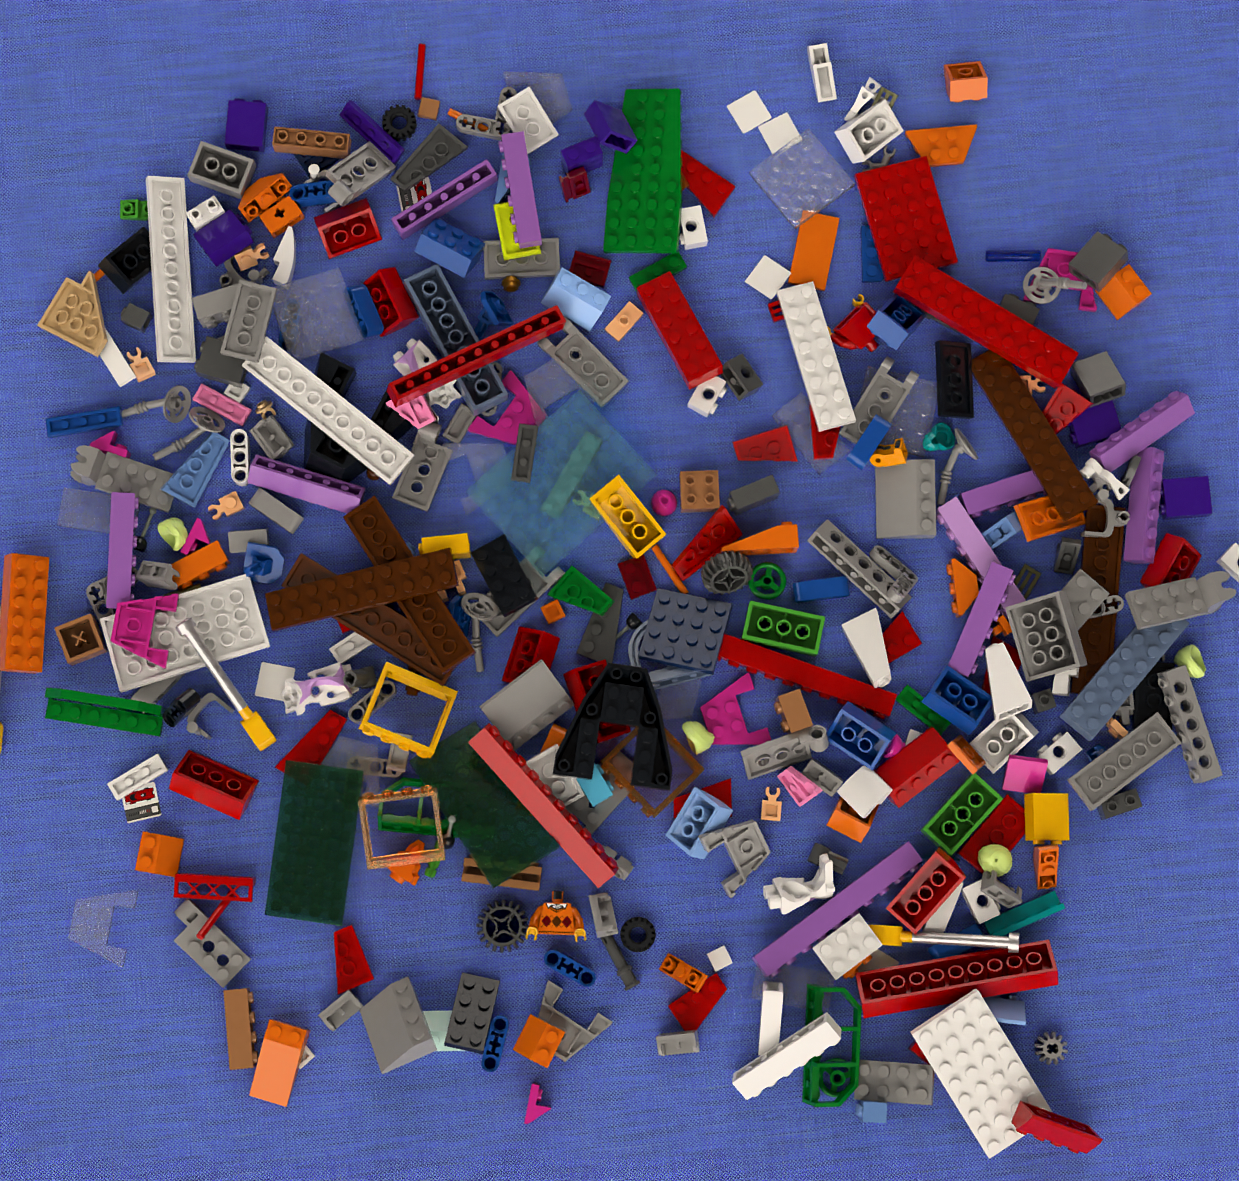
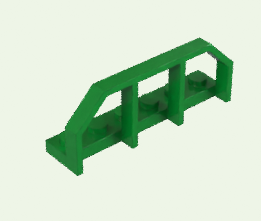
M46 688L45 698H48L46 719L161 737L164 722L162 714L166 710L163 706L80 691ZM54 698L79 701L86 705L54 700ZM92 704L115 707L119 710L92 706ZM127 709H129V710H135V711L145 712V713H149V714H154V715H157V716L146 715V714H140V713H134V712H127L126 710H127Z
M403 777L381 792L378 809V830L441 836L444 832H447L449 821L448 819L436 820L430 817L421 818L426 788L456 791L453 816L456 817V820L460 791L478 793L493 809L491 825L489 823L477 824L469 821H455L451 833L455 838L494 842L497 803L481 785ZM403 786L421 787L417 818L410 815L396 816L390 813L383 814L385 799Z
M807 984L805 1026L823 1015L822 1001L824 999V992H840L853 1007V1025L839 1026L842 1031H853L851 1061L820 1062L821 1054L809 1059L803 1067L802 1102L813 1107H839L859 1085L862 1007L844 987H822L816 984ZM851 1067L850 1084L834 1101H818L820 1098L819 1079L821 1077L819 1068Z

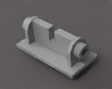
M602 844L604 852L614 859L618 853L609 846L605 847ZM620 856L618 860H615L619 869L614 876L625 881L634 867L631 865V862Z

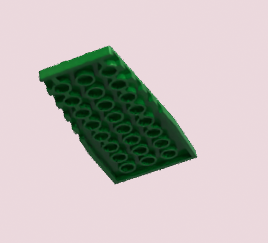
M679 88L625 90L622 112L638 141L627 154L615 150L607 199L604 253H678L682 210V92Z

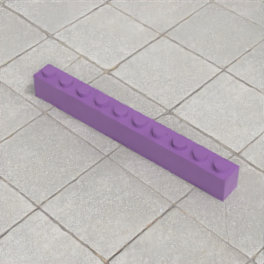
M909 841L904 843L753 956V961L765 977L769 975L774 977L782 971L780 969L782 965L786 963L788 966L797 960L795 956L798 953L802 952L804 954L809 951L814 941L820 942L828 936L826 932L833 928L835 931L843 925L842 920L846 917L851 919L859 913L857 909L862 905L866 908L873 903V897L878 893L882 896L889 891L888 886L890 884L901 882L905 878L904 874L910 871L912 873L920 867L919 863L922 861V858Z

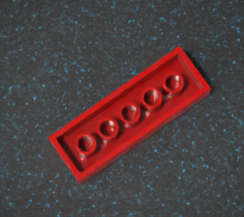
M670 271L636 288L641 304L689 390L723 373L721 361Z

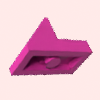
M116 431L96 439L89 445L101 450L104 454L110 452L128 459L131 456L126 446L120 444L114 446L118 435Z
M199 518L196 519L186 539V543L180 551L185 556L198 550V541L206 545L211 544L204 522Z
M532 1083L524 1124L531 1123L551 1109L549 1106L536 1104L537 1101H541L543 1090L539 1089L540 1084Z

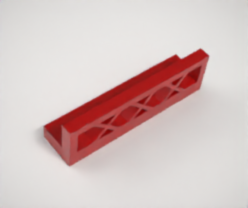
M176 873L173 897L253 902V887L256 877ZM179 882H187L192 889L187 894L179 893ZM202 883L207 884L211 888V891L206 895H201L196 889ZM221 884L226 885L231 890L226 896H221L216 891ZM230 885H238V886H236V887L233 889ZM240 886H249L248 897H240L235 890Z

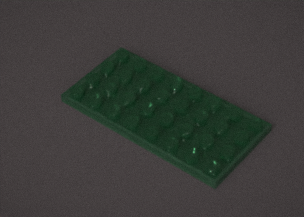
M473 722L439 742L431 758H421L417 755L409 760V763L446 819L448 820L449 816L452 815L456 817L452 828L491 887L495 888L557 850L559 844L468 743L481 730L477 723Z
M286 760L265 915L331 925H343L364 770Z

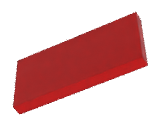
M1007 794L957 854L983 875L985 871L979 864L978 852L982 847L990 844H999L1011 851L1025 835V809Z

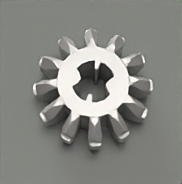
M1044 1032L1045 1039L1038 1036L1037 1039L1041 1043L1034 1044V1047L1040 1048V1050L1035 1052V1055L1042 1054L1039 1061L1043 1062L1046 1059L1047 1065H1050L1052 1061L1057 1065L1058 1058L1061 1060L1065 1059L1061 1053H1068L1067 1049H1062L1063 1046L1067 1045V1042H1060L1063 1036L1059 1035L1056 1037V1032H1051L1050 1036L1047 1032ZM1048 1044H1054V1052L1047 1051L1049 1050V1048H1047Z

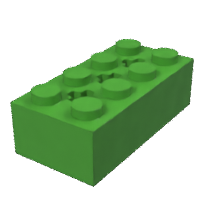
M750 600L741 640L816 657L818 655L825 617ZM763 620L767 621L766 624H768L769 627L763 629L761 628L759 623H762ZM785 625L788 631L781 633L778 627ZM800 629H804L806 633L803 637L797 634Z
M971 773L920 831L937 847H940L949 856H952L1003 798L976 773L973 775ZM976 796V802L978 804H972L970 797ZM963 810L965 812L963 814V816L965 817L964 819L958 818V811L960 812ZM950 824V825L952 826V827L950 828V830H951L952 832H951V833H950V832H947V833H946V832H945V829H946V828H945L944 826H945V825L947 826V825Z

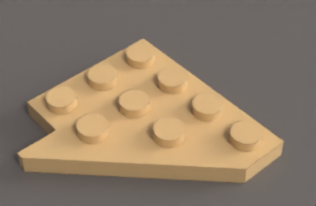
M88 271L81 284L67 277L65 278L37 326L99 357L108 340L95 275Z

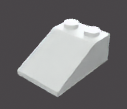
M883 99L846 122L835 131V134L854 164L866 161L901 134L903 129L886 99Z
M1018 713L998 722L994 720L969 744L983 758L986 763L985 766L994 774L1008 761L1009 754L1015 755L1039 731L1022 713Z

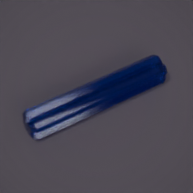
M986 251L985 259L987 262L1040 261L1041 251Z

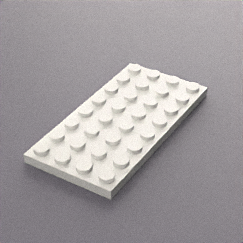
M244 574L179 594L176 612L156 610L149 648L169 650L166 669L112 643L110 640L115 614L100 618L119 691L122 693L206 667L186 636H180L175 629L178 624L189 617H192L197 624L194 629L218 663L271 647L251 578Z
M977 989L972 990L910 1031L989 1159L1025 1136L1017 1132L1016 1127L1011 1123L1020 1101L1052 1112Z

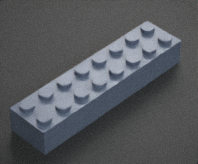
M438 264L404 279V287L442 358L479 341ZM492 363L456 379L455 383L474 417L508 400V393Z
M1184 619L1138 630L1137 626H1135L1059 717L1090 742L1190 623Z

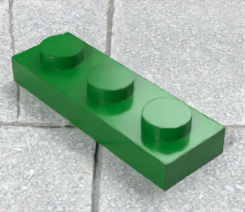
M678 251V253H672L629 277V281L637 293V287L669 271L674 276L687 269V265Z
M906 685L895 701L927 727H934L942 735L951 722L923 704L921 701L924 697L909 685Z

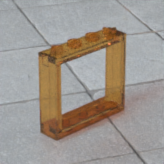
M635 728L600 761L602 764L601 768L606 775L611 774L615 778L613 782L621 790L624 788L629 793L627 797L634 804L638 802L642 807L640 810L648 818L650 816L655 818L705 769L665 728L667 744L687 764L693 773L654 809L609 762L637 735L638 728Z
M425 785L417 790L403 788L401 792L386 790L377 795L370 792L364 793L359 797L358 807L367 870L446 860L437 787L432 788V785ZM432 796L439 848L373 857L366 804Z

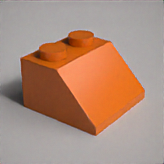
M981 61L943 65L946 91L950 102H962L963 100L971 99L977 101L987 98L988 77Z
M1130 264L1118 271L1100 292L1095 290L1116 320H1119L1143 303L1152 294Z
M840 796L830 815L827 826L861 843L871 827L879 804L876 805L866 818H862Z
M142 831L135 870L175 877L179 870L185 839Z
M530 1014L513 1050L548 1068L565 1031Z

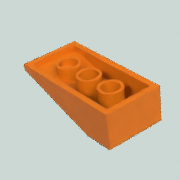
M781 522V525L722 547L720 554H723L724 551L729 553L732 550L734 553L739 551L741 554H745V556L796 553L799 548L797 524Z
M269 1019L249 1096L287 1107L311 1030L275 1019Z

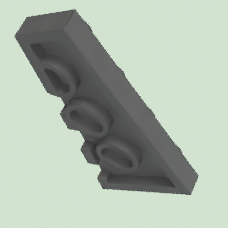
M438 124L390 180L402 191L406 192L468 149V146L441 124Z
M605 583L602 591L615 602L603 616L595 613L592 614L576 653L596 662L605 659L608 664L613 663L624 590Z

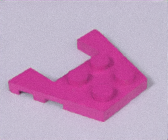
M1047 249L1039 267L1053 270L1058 277L1081 281L1069 272L1068 265L1078 252ZM1041 271V273L1047 274L1051 278L1053 277L1051 274ZM1034 275V277H1033V279H1032V281H1031V283H1030L1029 286L1033 285V281H1034V279L1036 278L1035 275ZM1087 285L1085 290L1068 288L1081 291L1078 310L1097 311L1092 287ZM1032 292V294H1033L1034 296H1036V297H1038V298H1041V296H1039V295L1035 294L1034 292ZM1026 295L1024 296L1023 302H1032Z
M510 370L502 380L505 389L516 395L495 426L490 425L477 416L468 428V431L516 446L519 423L535 425L539 429L547 417L513 371Z
M175 593L168 596L117 603L110 641L166 669L169 650L149 648L156 610L176 612L179 594Z
M746 673L700 707L707 731L715 736L712 745H760L766 741H771L768 728L748 733L736 695L754 690L750 673Z

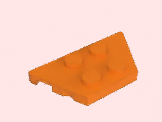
M977 124L905 131V137L910 140L914 146L913 149L920 157L927 156L930 167L963 164L977 129Z

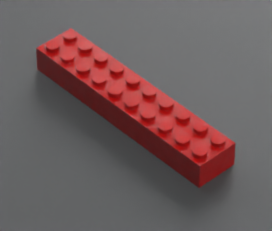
M916 255L893 293L1054 389L1060 386L1079 354L1077 351Z
M1049 940L1020 944L1019 953H1010L1008 948H996L855 973L863 1018L954 1003L974 989H977L981 996L985 998L1058 985V969Z

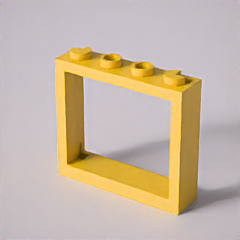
M386 662L358 729L368 736L374 735L379 737L385 743H394L402 750L416 752L421 758H431L458 691L441 686L430 679ZM386 677L446 701L429 747L368 722Z

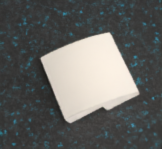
M863 765L837 790V793L862 818H866L877 804L883 803L893 789L874 770H870Z

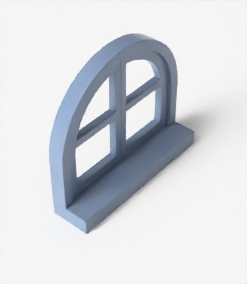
M648 620L634 631L629 641L628 656L631 666L641 667L638 659V649L644 637ZM667 665V668L648 672L654 690L712 675Z

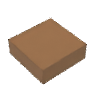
M422 97L418 117L437 120L440 101Z

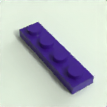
M352 100L348 101L339 116L367 142L370 141L393 164H396L405 149Z

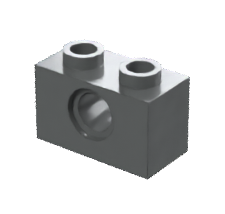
M743 354L728 360L723 365L721 376L739 401L754 394L764 385Z
M1135 788L1111 796L1099 805L1097 809L1101 820L1143 806Z

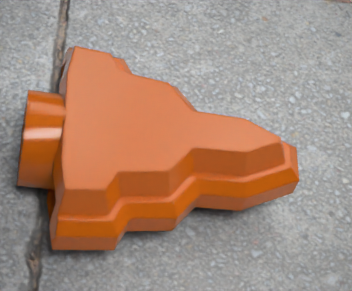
M418 839L411 843L405 851H398L394 857H388L383 865L391 871L389 876L401 885L404 881H407L415 886L420 878L418 875L421 868L419 860L424 853L425 843Z

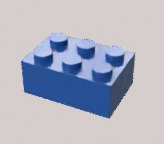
M435 218L421 233L414 252L465 278L479 262L485 243L476 237L464 233L461 229L447 224L444 220Z
M894 294L877 311L866 327L870 329L872 334L883 339L889 347L897 350L915 332L927 315L909 301Z
M947 665L938 675L921 702L970 735L991 706L992 699L991 695Z
M849 701L841 708L827 732L829 743L870 770L877 766L897 734Z

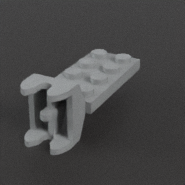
M82 445L76 448V451L79 453L76 459L79 462L71 463L73 471L70 472L71 477L75 481L88 486L95 485V489L110 494L111 492L135 493V497L139 498L140 504L169 513L174 497L160 489L173 473L110 452L104 454L101 450L91 446Z
M1225 571L1208 573L1198 580L1192 577L1129 591L1125 594V598L1137 629L1141 630L1214 613L1221 608L1225 601L1230 600L1236 595V590L1223 588L1221 583L1226 582L1230 574Z

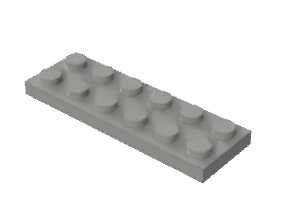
M1157 712L1067 779V781L1088 809L1093 811L1180 745L1181 742Z

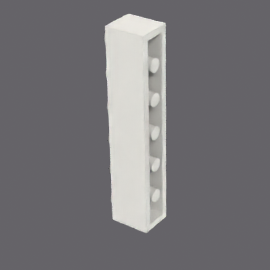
M826 1012L733 1073L732 1084L746 1100L752 1096L756 1097L766 1087L775 1085L783 1076H789L795 1068L807 1064L812 1057L821 1055L829 1046L838 1044L841 1040L842 1029Z

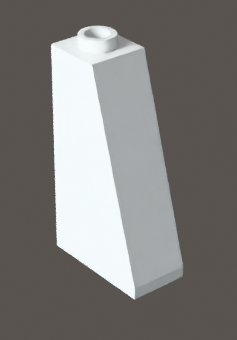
M874 608L842 624V629L875 689L886 686L892 678L878 611Z
M1004 643L991 644L985 649V659L994 719L998 722L1031 709L1032 699Z
M763 981L758 1055L764 1054L779 1044L783 1003L782 982Z

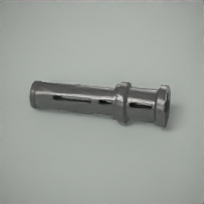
M613 935L600 937L618 970L616 971L617 976L621 977L625 985V991L641 983L640 980L636 979L632 971V965H628Z

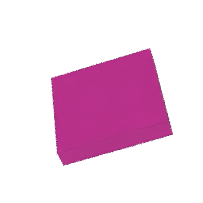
M1009 754L1002 790L1041 793L1048 760Z

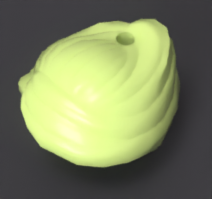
M171 517L157 525L160 536L174 551H179L186 543L188 532L181 519Z
M1191 644L1178 650L1173 660L1174 663L1178 666L1186 665L1190 678L1204 677L1206 667L1199 649Z
M686 721L683 723L682 729L693 753L698 755L711 747L715 738L713 733L708 732L697 721Z
M990 844L982 847L978 852L980 866L985 872H989L990 875H992V870L997 872V877L1003 876L1010 871L1012 856L1006 847L999 844Z

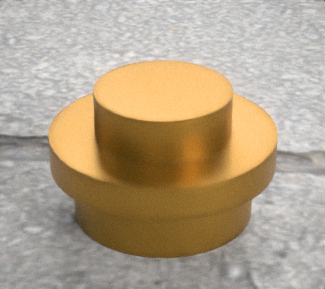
M507 276L502 280L503 289L507 292H515L521 285L520 280L515 276Z

